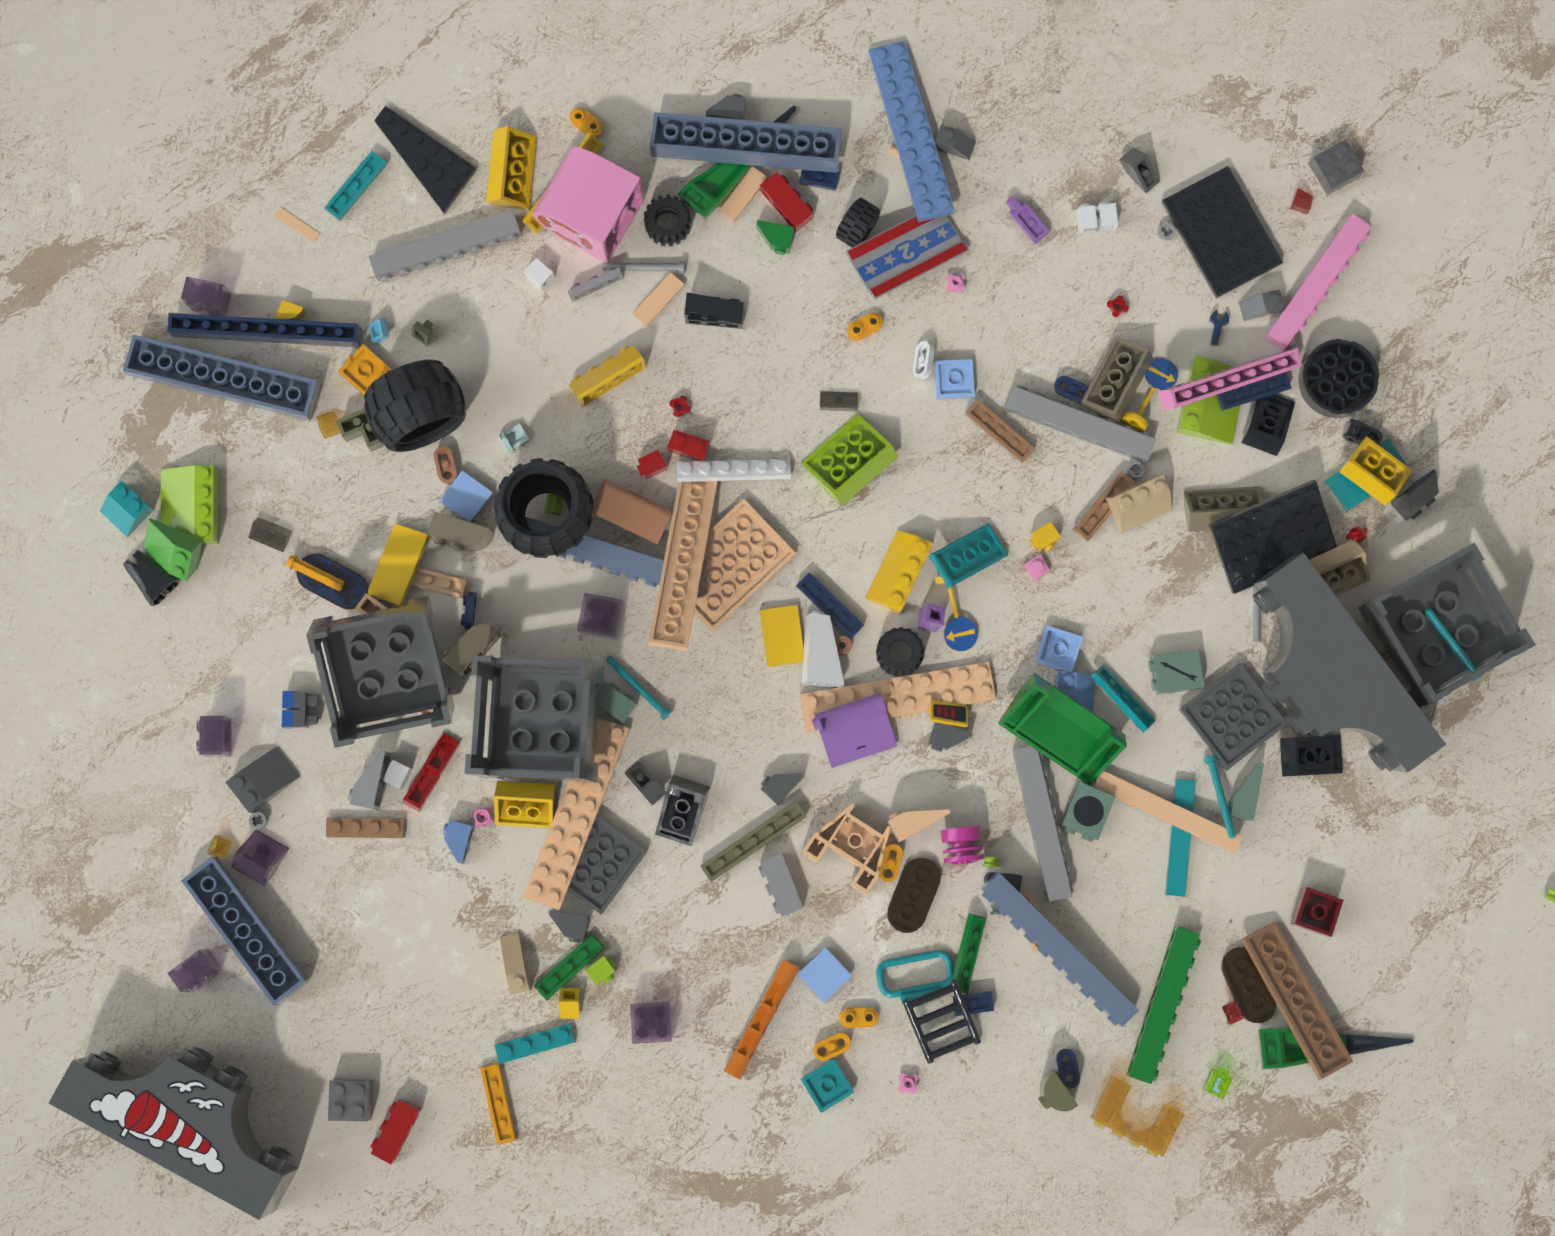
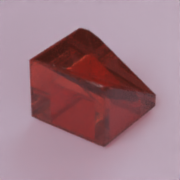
M1297 188L1289 209L1308 214L1311 209L1313 196Z
M1229 1001L1222 1006L1227 1018V1025L1243 1019L1236 1001Z

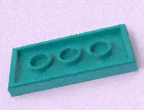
M1389 439L1379 444L1380 447L1407 466ZM1340 472L1325 480L1346 512L1371 496Z
M987 523L930 554L929 558L947 587L951 588L1007 557L1008 553L990 524Z

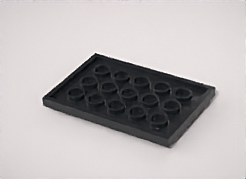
M1228 166L1162 200L1164 208L1216 299L1283 264L1281 257Z
M1311 480L1209 524L1230 590L1233 594L1254 586L1253 584L1291 556L1304 553L1310 560L1337 547L1317 481Z

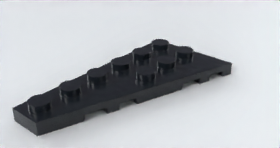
M385 106L374 120L445 215L477 171L476 167Z

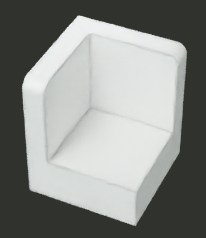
M537 258L524 270L525 276L542 291L555 278L554 273Z
M392 760L383 778V782L403 790L412 769Z

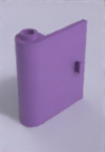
M881 693L814 714L815 718L812 719L815 730L819 729L831 768L897 747Z

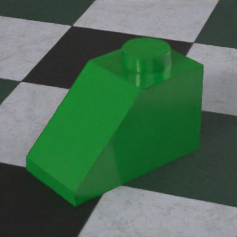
M757 220L756 228L769 248L779 255L790 254L794 227Z

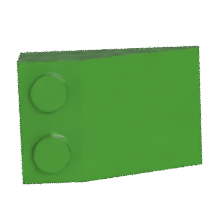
M150 518L147 525L144 550L170 575L187 582L197 570L203 540Z

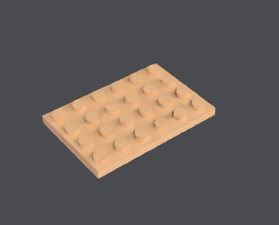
M745 499L740 501L711 528L708 534L702 573L705 575L696 601L694 613L712 632L796 555L795 551Z

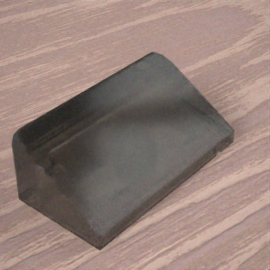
M820 391L819 410L857 412L858 393Z
M258 517L252 523L248 538L284 552L292 531Z

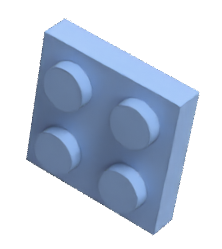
M973 359L934 362L936 400L975 397Z
M1046 625L1035 663L1064 672H1073L1083 636Z

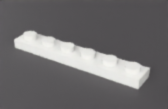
M790 459L676 462V482L791 479Z

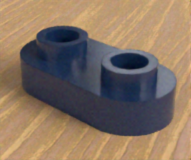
M1060 376L1054 383V390L1058 395L1082 404V400L1089 388L1088 385L1068 376ZM1065 384L1067 389H1061L1060 385ZM1081 391L1084 393V396L1079 397L1077 393Z
M468 591L467 595L463 597V606H466L465 614L461 615V625H464V629L467 630L474 626L477 602L476 592Z
M1061 1049L1056 1055L1059 1078L1065 1087L1075 1088L1080 1082L1076 1055L1070 1049ZM1064 1055L1069 1056V1060L1067 1062H1063L1062 1057ZM1069 1074L1073 1076V1080L1070 1082L1066 1080V1076Z

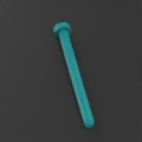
M1430 608L1425 610L1427 617L1469 672L1477 670L1476 666L1434 611ZM1485 673L1473 679V682L1480 679L1482 676L1485 675Z
M612 656L606 658L607 663L661 714L660 718L663 721L673 712L670 708L666 709Z
M1211 755L1203 760L1209 766L1227 834L1232 839L1235 838L1236 833L1215 763L1218 759L1216 755Z

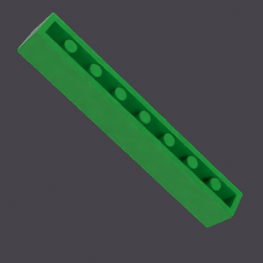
M1174 927L1126 1076L1152 1084V1081H1156L1159 1070H1157L1158 1063L1163 1061L1165 1051L1162 1050L1164 1044H1168L1171 1032H1169L1170 1025H1174L1177 1017L1175 1013L1176 1007L1180 1006L1183 999L1181 991L1183 987L1187 986L1189 980L1187 973L1189 968L1192 969L1195 958L1193 954L1195 950H1198L1201 939H1199L1200 934L1180 927Z

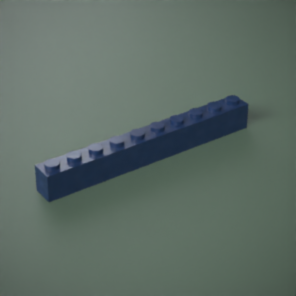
M169 313L167 332L172 337L361 347L362 328L359 324L180 313Z

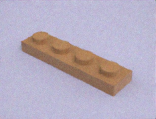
M977 399L965 412L969 419L1021 464L1035 450L1032 445L980 400Z
M1120 471L1074 526L1073 530L1086 542L1089 541L1112 513L1106 498L1134 486L1136 483L1123 471Z
M326 818V837L404 838L405 819Z

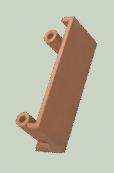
M607 479L603 481L593 501L594 515L659 545L670 520H672V510Z

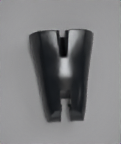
M136 550L132 556L139 565L136 566L127 559L123 566L150 606H156L167 596L163 591L171 593L178 586L179 579L170 575L143 552Z

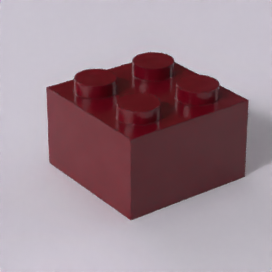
M1302 887L1290 924L1326 937H1332L1344 900L1309 887Z

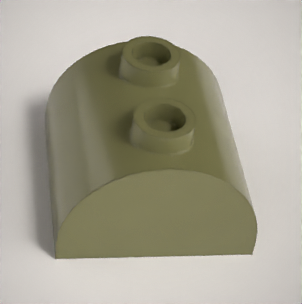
M1050 1070L1044 1075L1040 1083L1041 1096L1038 1098L1044 1108L1049 1109L1052 1107L1055 1110L1065 1112L1079 1106L1055 1072Z

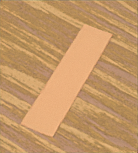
M282 207L274 215L313 243L320 235L319 232Z

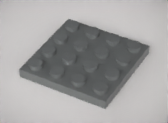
M1241 663L1179 709L1213 755H1216L1219 763L1226 771L1288 725Z
M597 815L568 891L602 915L647 851Z

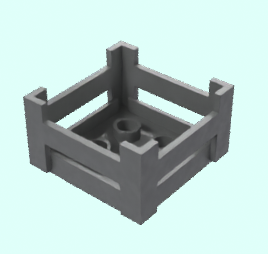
M1475 542L1358 607L1366 623L1372 622L1411 690L1407 691L1419 708L1440 700L1457 688L1536 645L1527 629L1521 630L1482 566L1481 561L1485 559ZM1466 569H1471L1509 635L1505 636ZM1430 608L1434 611L1476 668L1479 669L1471 673L1427 617L1425 610Z
M429 596L410 599L408 605L343 619L334 620L333 616L313 620L306 636L310 652L315 657L331 721L330 732L334 748L354 744L355 739L431 724L432 727L451 724L455 705L451 688L446 686L431 622L433 612ZM321 642L323 643V647H324V651H325V655H326V659H327V663H328V667H329V671H330V675H331V679H332V683H333V687H334V691H335V695H336V699H337L339 711H337V707H336V703H335V699H334V695H333V691H332V687H331V683H330V679H329V675H328V671H327V667H326V663H325V659H324V655H323V651H322V647H321ZM433 709V712L360 727V724Z
M472 655L471 675L476 676L471 754H466L464 774L492 779H504V777L598 783L599 763L594 762L598 692L599 685H604L605 666L589 659L581 658L557 660L496 658L493 656ZM511 666L557 667V668H578V669L516 668V667H511ZM488 681H491L492 692L486 758L483 757Z

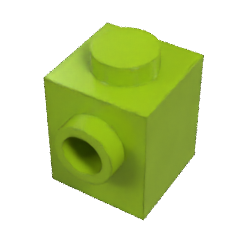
M603 956L585 971L595 985L598 986L603 981L607 984L615 977L613 974L616 972L615 967L617 965L611 957L606 958V956Z

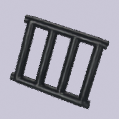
M956 979L950 981V985L911 1001L909 999L903 1000L905 1011L928 1064L933 1063L934 1059L972 1043L976 1045L981 1043L980 1036ZM951 992L954 993L957 1002L918 1018L916 1017L913 1008ZM958 1009L961 1010L964 1019L925 1035L923 1034L920 1025ZM965 1026L968 1027L971 1036L932 1052L930 1051L927 1042Z

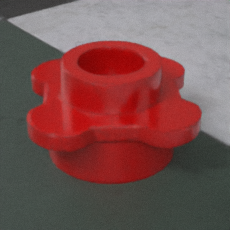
M1121 295L1107 302V307L1111 309L1113 317H1119L1121 313L1128 312L1129 306L1126 305L1124 297Z
M680 396V398L672 399L669 402L675 417H680L681 414L691 411V407L687 404L686 396Z
M1358 526L1354 527L1345 538L1360 543L1366 539L1365 533L1368 530Z

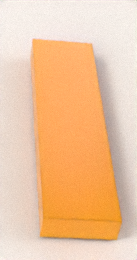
M499 1063L480 1067L496 1143L500 1145L516 1141L517 1138L501 1066Z

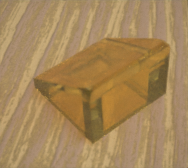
M335 411L316 417L324 438L340 434L335 421L338 420Z
M215 835L207 852L210 855L225 858L232 841Z

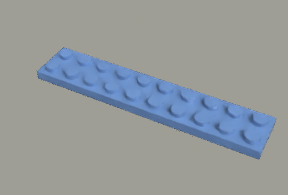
M905 41L869 49L868 54L918 222L954 214L955 209Z

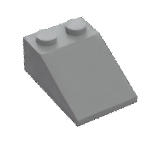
M381 750L354 784L353 789H350L348 800H350L351 805L379 810L385 785L383 778L389 767L391 753Z

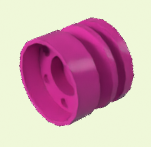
M981 826L940 830L942 843L951 844V848L943 850V854L952 853V857L943 858L944 863L961 865L975 863L984 859V854L975 855V850H982L983 846L974 845V841L982 839Z

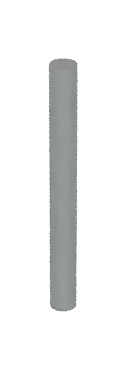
M1253 586L1254 595L1256 592H1258L1255 586ZM1253 600V642H1261V610Z

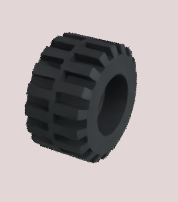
M661 195L658 196V200L654 198L651 200L652 204H648L646 206L647 210L644 211L646 233L656 244L660 242L661 246L669 244L670 247L675 242L677 245L680 244V240H685L687 238L686 234L690 233L691 215L688 206H685V202L682 199L679 201L677 196L671 198L670 195H666V198H663ZM663 213H673L679 218L677 225L670 229L661 228L657 225L656 221Z
M860 197L851 205L841 220L836 231V238L851 248L864 242L876 225L881 210Z
M904 627L892 628L881 636L876 648V659L880 664V668L886 671L885 673L892 674L894 677H903L913 674L920 667L924 659L925 647L923 646L922 639L918 637L916 632H912V629H904ZM902 641L910 646L912 654L907 662L897 663L890 658L889 648L894 642Z

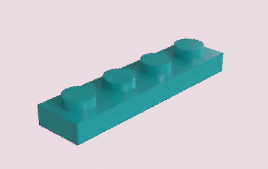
M371 151L324 209L341 221L386 167L387 162Z
M1104 664L1091 675L1095 683L1108 694L1109 698L1121 708L1122 712L1143 733L1156 721Z
M571 1023L494 1046L499 1064L575 1043Z

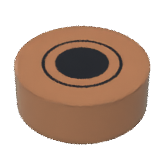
M839 636L835 639L838 655L843 656L851 651L852 643L848 637Z

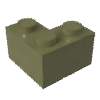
M365 408L335 420L346 442L363 435L366 445L371 452L385 446L373 433L366 418Z

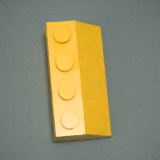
M509 126L493 130L487 203L504 208L530 209L537 136Z
M634 345L631 347L626 346L619 351L618 355L614 357L609 356L603 360V364L600 366H593L588 369L587 374L582 377L579 375L573 378L569 384L570 390L581 407H584L646 369L644 358Z
M897 530L865 599L900 615L933 543L916 535Z

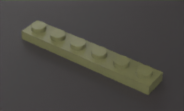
M795 801L700 867L710 882H712L805 819L807 815L799 803Z

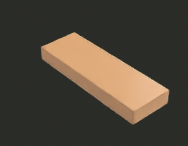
M752 166L719 209V212L735 222L759 191L760 185L767 180V176Z
M670 272L633 312V315L647 327L682 290L685 284Z
M417 568L411 586L463 599L468 580Z

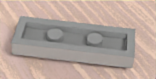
M609 268L604 272L605 274L599 277L595 275L587 280L588 282L584 284L578 283L570 288L571 290L568 291L571 301L574 302L623 279L620 268Z

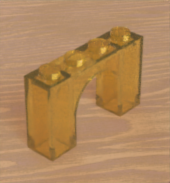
M1111 1076L1090 1117L1095 1120L1093 1124L1102 1129L1107 1126L1112 1129L1111 1134L1121 1139L1123 1136L1129 1138L1128 1143L1138 1148L1140 1145L1148 1148L1146 1152L1156 1158L1158 1154L1164 1156L1184 1113L1167 1104H1163L1154 1124L1144 1131L1129 1130L1122 1121L1121 1108L1132 1086Z

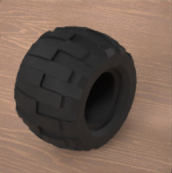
M424 359L393 369L375 380L364 394L366 418L373 433L382 444H385L388 450L394 452H407L430 445L455 431L463 423L466 416V403L463 391L450 369L438 360Z
M543 458L531 459L527 464L522 465L520 463L512 468L513 472L508 477L504 476L499 484V492L495 495L494 499L495 521L505 540L517 551L526 555H533L535 558H547L551 555L558 557L566 554V550L571 547H577L583 541L584 534L591 527L594 510L593 497L588 484L584 481L581 474L574 468L565 465L564 462L554 459L544 461ZM546 493L561 497L566 502L569 510V515L565 521L550 531L534 532L527 525L525 517L530 501L536 496Z

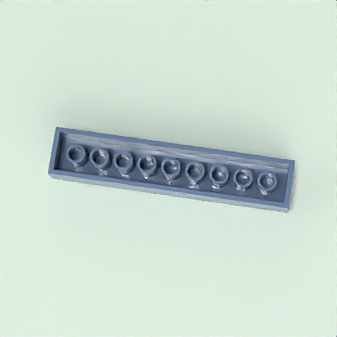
M655 112L650 150L652 157L838 173L842 128Z
M134 334L123 367V371L128 376L308 421L312 419L321 387L320 383L314 379Z

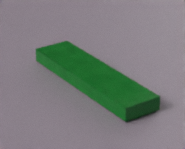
M968 913L952 980H957L961 992L968 994L987 919Z
M592 933L534 987L547 1001L601 953L605 947Z

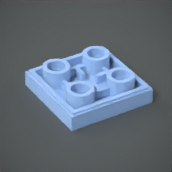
M462 470L439 501L464 520L472 523L493 495V492Z
M826 947L797 974L823 1003L852 977Z

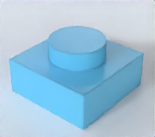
M377 319L368 325L372 343H379L389 337L385 319Z

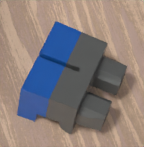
M283 691L282 708L285 710H282L281 727L293 729L317 725L318 714H310L309 706H319V696L301 691Z

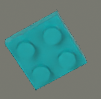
M834 1058L801 1078L821 1113L854 1093Z

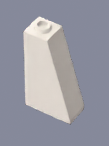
M812 611V613L806 616L801 684L839 688L844 686V679L830 615H824L822 611Z

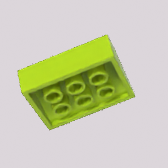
M1195 355L1191 360L1187 381L1233 366ZM1216 395L1181 407L1176 433L1232 445L1240 406L1222 411Z
M857 413L803 460L801 464L842 507L896 460L898 455L892 444Z
M192 465L162 469L161 523L203 540L202 544H219V469L214 465Z

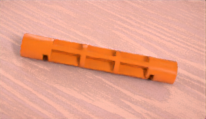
M784 959L782 960L762 1001H760V1005L749 1025H747L744 1035L724 1069L726 1073L741 1080L752 1059V1055L765 1035L764 1033L774 1014L777 1012V1008L798 973L799 967Z

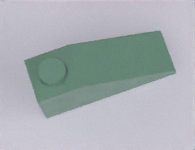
M1258 763L1254 766L1232 795L1230 801H1227L1231 818L1254 821L1264 763Z

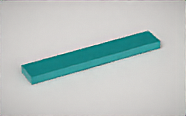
M1175 779L1173 804L1193 813L1196 781ZM1171 825L1165 895L1185 897L1191 834Z

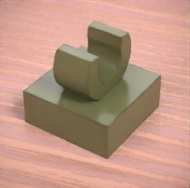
M426 320L423 324L417 321L412 327L411 335L427 346L431 342L433 332L431 327L433 323L429 320Z

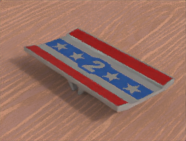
M915 215L846 250V255L869 294L875 300L968 252L969 249L961 240L947 216L918 222Z

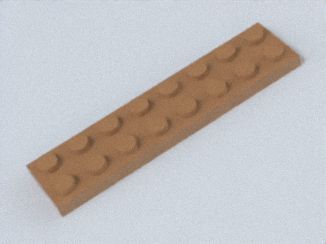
M1276 921L1242 938L1241 941L1318 1080L1352 1063L1351 1056Z

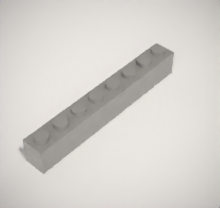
M510 210L369 255V259L378 282H387L397 275L406 276L410 274V271L416 269L418 271L425 270L429 265H440L445 263L447 259H459L469 252L478 253L482 251V248L488 246L492 248L499 246L504 241H515L521 236V232L514 211Z
M1017 385V387H1012L1003 411L1146 464L1149 460L1156 441L1155 438H1152L1151 434L1136 432L1133 427L1127 425L1122 427L1117 425V422L1112 419L1104 420L1098 418L1099 415L1093 412H1082L1081 408L1070 405V407L1063 405L1061 400L1047 399L1044 394L1039 392L1031 393L1023 386Z
M1032 746L1014 749L1012 753L1047 902L1072 897L1074 887L1072 881H1069L1067 876L1070 870L1068 863L1064 862L1063 854H1065L1064 845L1059 842L1058 835H1061L1060 827L1054 821L1056 810L1054 805L1050 804L1049 798L1052 797L1050 786H1046L1045 783L1047 772L1040 762L1043 759V755Z

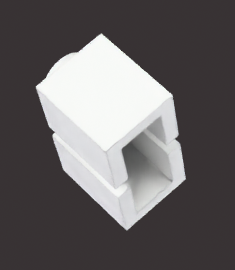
M1109 201L1099 203L1098 206L1085 203L1077 208L1076 217L1079 234L1096 232L1095 228L1099 227V232L1113 231L1118 227L1116 203L1110 204Z

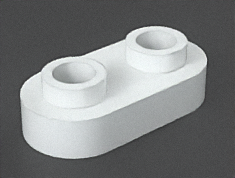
M922 341L916 347L913 374L917 378L924 380L932 372L935 352L932 343Z

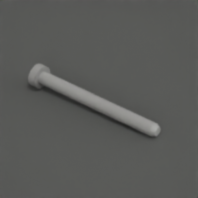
M680 261L679 263L602 264V270L604 271L612 267L615 269L619 267L621 271H679L680 274H685V261Z

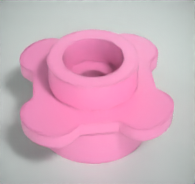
M962 273L947 275V291L963 292L965 290L963 284L965 276Z
M485 807L484 809L473 810L472 814L476 827L479 828L486 824L488 826L492 825L491 808Z
M900 1074L899 1092L916 1093L918 1090L916 1087L918 1076L916 1074Z

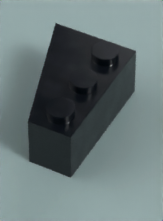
M686 292L684 311L686 324L742 329L744 302H740L739 299L728 300Z

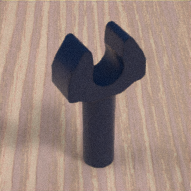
M1215 310L1209 318V322L1214 325L1210 343L1212 346H1218L1221 327L1227 326L1229 323L1227 312L1224 313L1222 321L1217 319L1218 310Z

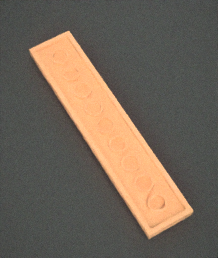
M718 481L678 483L649 637V645L688 650Z
M989 662L800 694L806 733L819 731V729L815 730L812 719L815 718L814 714L877 693L882 695L888 718L927 712L931 700L959 705L996 700Z
M597 717L594 762L599 763L598 783L568 780L523 895L524 898L559 911L561 910L629 735V728Z

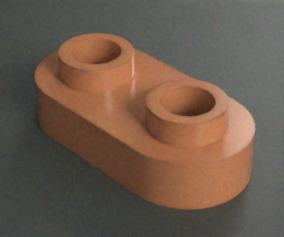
M441 446L434 452V461L440 481L449 485L458 476L453 452L448 447ZM443 454H447L446 460L441 459ZM447 472L452 473L450 478L445 477Z

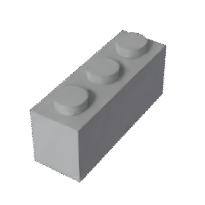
M781 853L761 861L762 866L758 868L762 878L766 877L769 884L765 886L769 896L773 895L776 901L772 903L776 914L780 913L782 917L802 909V903L783 854Z

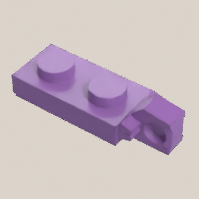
M1014 196L1007 200L1006 204L1011 209L1009 211L1011 217L1034 245L1050 233L1027 203L1023 201L1019 203Z

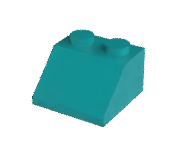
M122 480L107 495L100 509V512L126 537L154 511L146 501Z

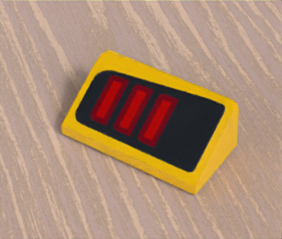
M937 700L930 701L927 712L931 722L967 728V706Z

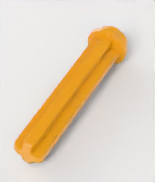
M291 555L286 562L290 570L293 568L337 591H341L344 587L345 582L298 559L297 555Z

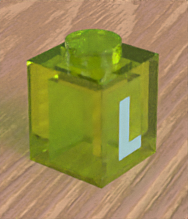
M1218 1067L1217 1070L1212 1068L1202 1090L1224 1099L1233 1077L1228 1076L1229 1071Z

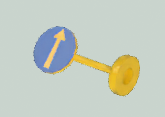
M1162 358L1151 361L1144 375L1146 382L1151 386L1148 395L1138 413L1126 412L1122 417L1124 424L1133 427L1135 431L1144 432L1148 427V422L1142 414L1155 390L1160 391L1172 387L1177 382L1178 371L1169 360Z
M941 576L934 577L936 584L945 583ZM951 587L948 588L954 619L950 620L946 625L944 639L951 649L966 651L976 643L978 630L970 619L959 617L953 588Z

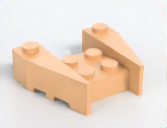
M852 803L823 828L813 834L801 854L815 864H818L827 848L831 849L860 868L850 886L867 896L878 879L891 827L888 826L884 833L880 834L850 814L855 806Z

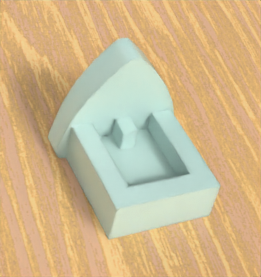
M520 424L499 434L501 441L510 454L530 441Z

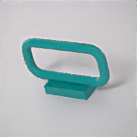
M934 950L882 961L876 969V978L880 992L888 998L900 997L901 1005L903 1006V1000L909 999L911 1001L950 985L954 966L952 958L947 952ZM934 958H942L945 961L947 978L943 981L897 990H889L886 987L884 970L888 967Z

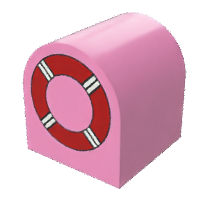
M570 147L532 215L543 227L562 240L605 263H609L644 202L641 178L591 151L580 147Z

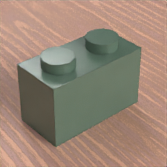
M604 682V685L601 686L598 692V706L625 724L637 707V704L634 703L636 699L628 693L625 696L619 692L620 688L614 683L610 682V684Z

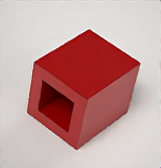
M659 450L639 458V465L636 466L640 475H645L646 479L667 470Z

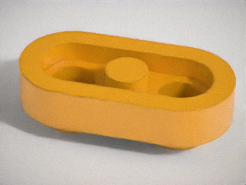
M575 108L571 111L569 115L570 122L585 135L588 132L592 133L596 138L603 134L601 121L583 108ZM578 114L582 115V118L576 119L575 117ZM592 125L597 126L595 130L590 129Z
M869 313L853 321L847 328L848 337L853 341H860L878 332L882 328V317L878 313ZM875 319L877 323L873 325L870 323V320ZM857 327L860 329V332L855 333L853 329Z
M896 844L888 845L885 848L879 877L887 883L893 882L897 878L903 857L901 847ZM890 851H896L897 855L895 858L890 857ZM890 869L892 872L891 876H885L884 871Z
M871 1007L846 1008L839 1016L840 1023L846 1028L873 1027L879 1019L877 1011ZM849 1014L853 1016L851 1022L846 1021V1016ZM866 1014L873 1016L871 1021L865 1019Z
M837 1033L825 1038L814 1045V1056L818 1060L825 1061L844 1053L850 1048V1038L845 1033ZM838 1039L844 1040L843 1046L837 1045ZM821 1047H825L827 1049V1052L825 1054H821L819 1052V1049Z

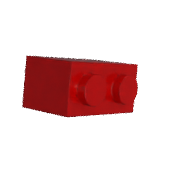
M673 429L667 448L668 452L696 461H705L710 448V441Z

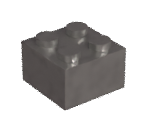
M1346 140L1314 156L1308 163L1327 196L1360 178L1364 173V169Z
M330 1080L328 1121L371 1120L373 1080Z

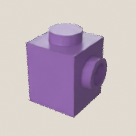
M927 603L919 611L918 629L936 633L944 626L946 607Z

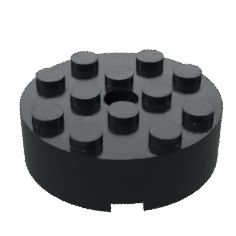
M1333 339L1320 344L1306 357L1299 372V389L1305 402L1315 412L1330 418H1345L1359 412L1373 399L1378 389L1379 369L1373 355L1361 344L1354 341ZM1336 375L1341 376L1343 382L1336 380Z

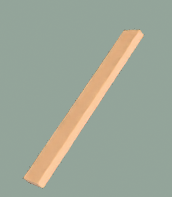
M1103 771L1098 776L1094 788L1111 794L1122 802L1236 855L1244 838L1236 833L1235 838L1230 839L1226 828L1108 772Z

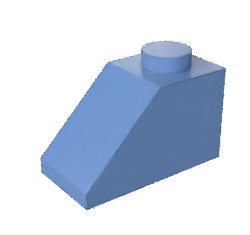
M449 820V823H445L443 828L444 840L457 863L464 864L474 826Z

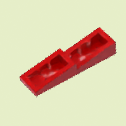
M444 733L442 734L423 764L422 770L403 798L404 804L418 812L422 810L460 742Z

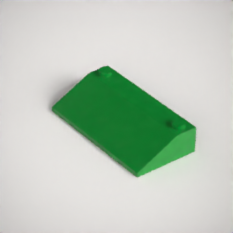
M1035 672L1022 685L998 722L1000 726L1089 786L1127 747L1124 733Z

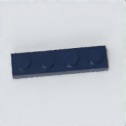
M1284 372L1217 394L1216 396L1221 410L1224 411L1290 390L1292 387L1287 373Z
M810 572L796 585L817 608L824 612L825 615H830L831 621L850 639L864 627V624Z

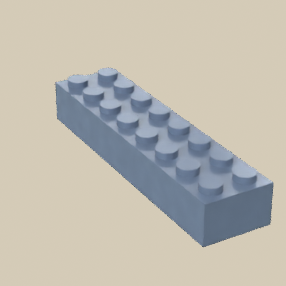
M211 857L181 880L273 1006L279 1005L309 982V979L218 857Z

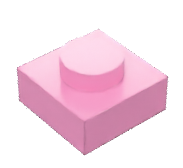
M1041 554L1024 564L1033 581L1050 572Z

